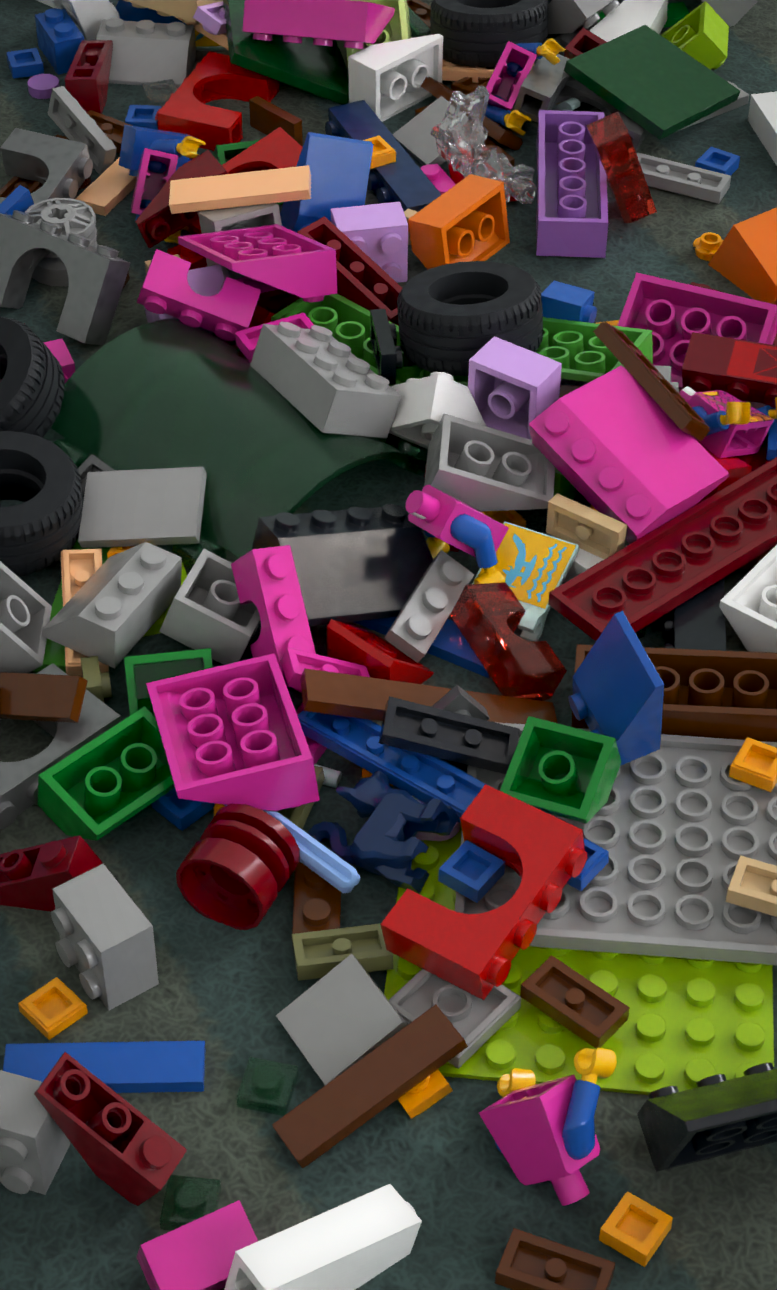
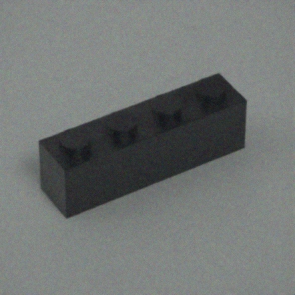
M724 578L671 610V614H664L663 639H671V643H665L664 648L726 651L725 615L719 607L720 600L724 597Z

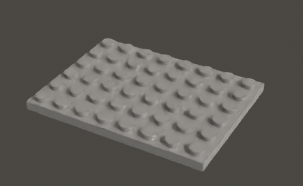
M499 723L519 728V742L525 724ZM661 734L659 750L619 767L607 803L587 824L553 815L582 829L583 838L609 851V863L582 891L566 883L562 889L559 904L552 913L546 912L537 924L535 937L529 946L777 965V917L726 902L727 890L740 855L777 866V783L772 792H768L729 777L730 765L745 740ZM760 741L777 748V742ZM469 765L467 767V774L500 791L506 774ZM463 833L461 834V845L464 843ZM505 865L504 875L478 903L456 891L455 911L465 914H478L500 907L517 891L521 883L520 876L512 868Z

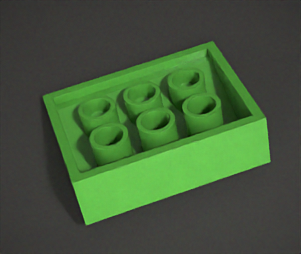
M543 317V341L535 353L562 363L561 379L589 383L622 365L594 334L593 331L600 324ZM613 326L624 332L653 364L652 330Z

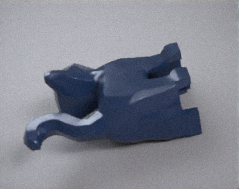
M381 771L374 772L371 777L362 778L353 788L338 786L336 792L352 803L358 810L357 814L361 818L369 819L356 834L350 846H347L345 830L337 822L323 821L315 824L308 831V834L320 843L328 838L331 851L347 863L355 864L368 872L383 876L395 886L403 889L408 888L419 894L430 874L420 867L414 870L411 869L412 859L420 852L426 853L429 847L415 836L417 832L435 833L442 836L450 835L459 818L451 806L445 805L442 800L433 798L429 803L422 804L406 790L392 789L388 776Z

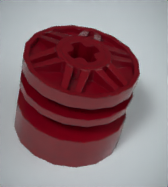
M229 804L218 810L211 823L204 830L200 841L195 843L176 872L177 886L184 899L204 917L237 930H248L259 925L278 896L277 892L281 891L299 864L300 849L288 829L267 812L247 804Z

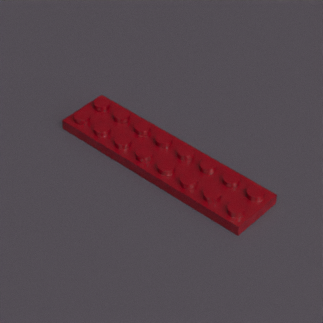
M777 457L550 591L548 605L595 641H597L613 615L621 611L624 612L634 632H637L776 546Z

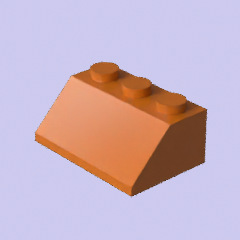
M470 174L408 219L412 252L427 270L458 262L486 261L510 243L504 182Z

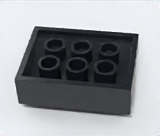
M386 504L383 507L375 508L351 507L348 510L337 511L319 509L312 513L292 514L282 512L274 516H262L258 519L252 549L290 545L309 626L329 624L331 619L345 623L397 617L433 561L421 528L409 521V514L403 507L395 504Z
M763 1063L745 1070L743 1077L727 1080L725 1074H718L698 1081L696 1083L697 1088L679 1092L677 1086H668L651 1092L648 1095L649 1099L646 1100L637 1115L656 1172L777 1142V1068L774 1069L772 1063Z

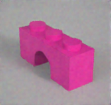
M156 249L137 303L144 305L150 312L156 314L165 313L176 317L189 327H202L212 331L217 337L226 341L236 340L235 332L249 328L261 292L260 289L226 276L219 293L213 296H201L195 293L188 284L187 274L191 262Z
M286 545L252 549L231 564L240 604L254 603L260 615V636L256 642L250 645L252 656L255 658L275 653L286 682L281 659L287 647L316 654L291 547Z

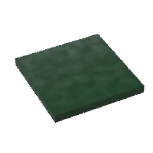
M223 0L229 57L232 64L341 105L348 103L349 84L344 59L336 40H333L332 46L313 45L314 38L303 37L302 44L283 42V36L272 35V41L254 40L253 33L242 32L245 0Z
M643 25L567 60L564 68L567 74L659 140L731 104L738 99L740 94L739 89L647 25Z

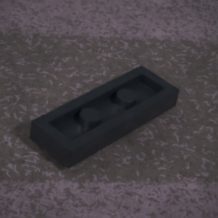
M389 696L385 705L379 743L506 774L518 744L520 729Z

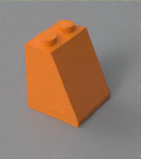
M777 207L733 225L708 264L754 300L777 305Z

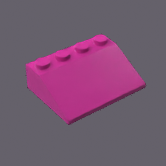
M245 0L242 32L253 33L254 40L272 41V35L283 36V42L302 44L303 37L314 38L313 45L332 46L333 40L344 41V48L363 49V43H375L393 17L395 8L371 2L351 0Z
M278 224L178 237V244L236 273L286 291L288 294L299 296L305 302H320L324 300V295L337 294L336 249Z
M636 272L618 326L652 330L653 365L671 366V382H679V390H682V366L692 332L773 345L777 333V305Z
M622 365L559 398L529 423L531 440L534 446L598 512L627 524L626 541L629 544L695 506L729 477V472L693 436L683 432Z
M275 653L146 683L178 799L223 805L247 804L268 811L295 808L320 800L313 757Z

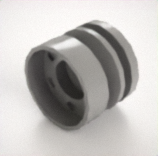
M52 198L31 205L25 211V213L34 216L33 223L41 225V221L57 225L62 228V235L67 237L69 233L81 235L90 239L89 246L97 249L96 215L92 207L85 202L72 198ZM54 252L45 256L37 264L32 274V278L42 284L69 286L66 267Z

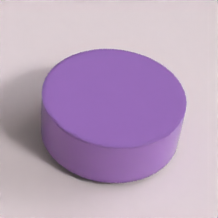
M52 74L34 75L27 82L29 94L37 99L51 98L52 88L60 87L59 79Z

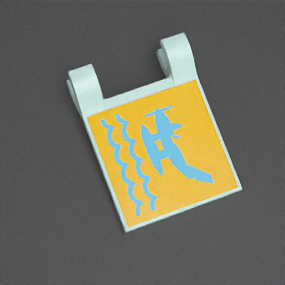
M504 521L503 525L509 527L496 551L498 563L494 566L502 574L506 584L502 590L488 598L486 593L483 594L478 590L473 581L472 585L462 593L458 601V608L463 609L460 617L476 622L482 614L485 601L523 612L518 623V628L523 630L520 638L536 643L542 634L547 614L551 608L548 605L549 592L563 584L579 551V545ZM483 568L479 569L476 577L485 572Z

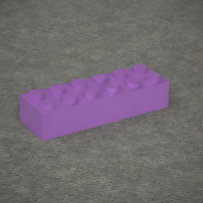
M539 110L537 129L536 256L605 258L608 233V199L604 112Z

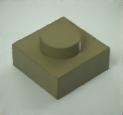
M98 656L80 658L83 678L88 681L86 689L102 702H104V698H111L109 672L100 673Z

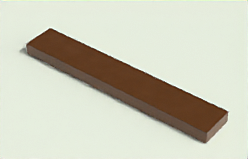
M305 668L300 679L304 711L383 721L385 705L389 696L432 707L451 690V688ZM466 691L487 709L490 718L487 721L526 724L528 716L557 723L553 702Z

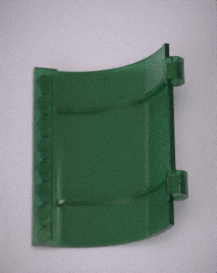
M179 319L159 320L133 328L119 335L89 357L64 384V398L61 409L51 427L65 437V439H59L53 443L72 458L77 468L91 454L116 471L204 467L207 477L199 544L173 545L172 549L173 554L182 557L184 566L189 570L192 569L203 549L225 560L226 549L238 558L242 557L252 550L259 517L274 516L282 512L293 514L317 490L349 469L370 461L389 459L401 468L421 476L425 473L427 461L418 456L420 448L402 438L397 443L390 438L392 435L390 433L387 438L322 433L250 366L251 363L238 348L235 341L223 340L217 337L214 332L202 327H189Z

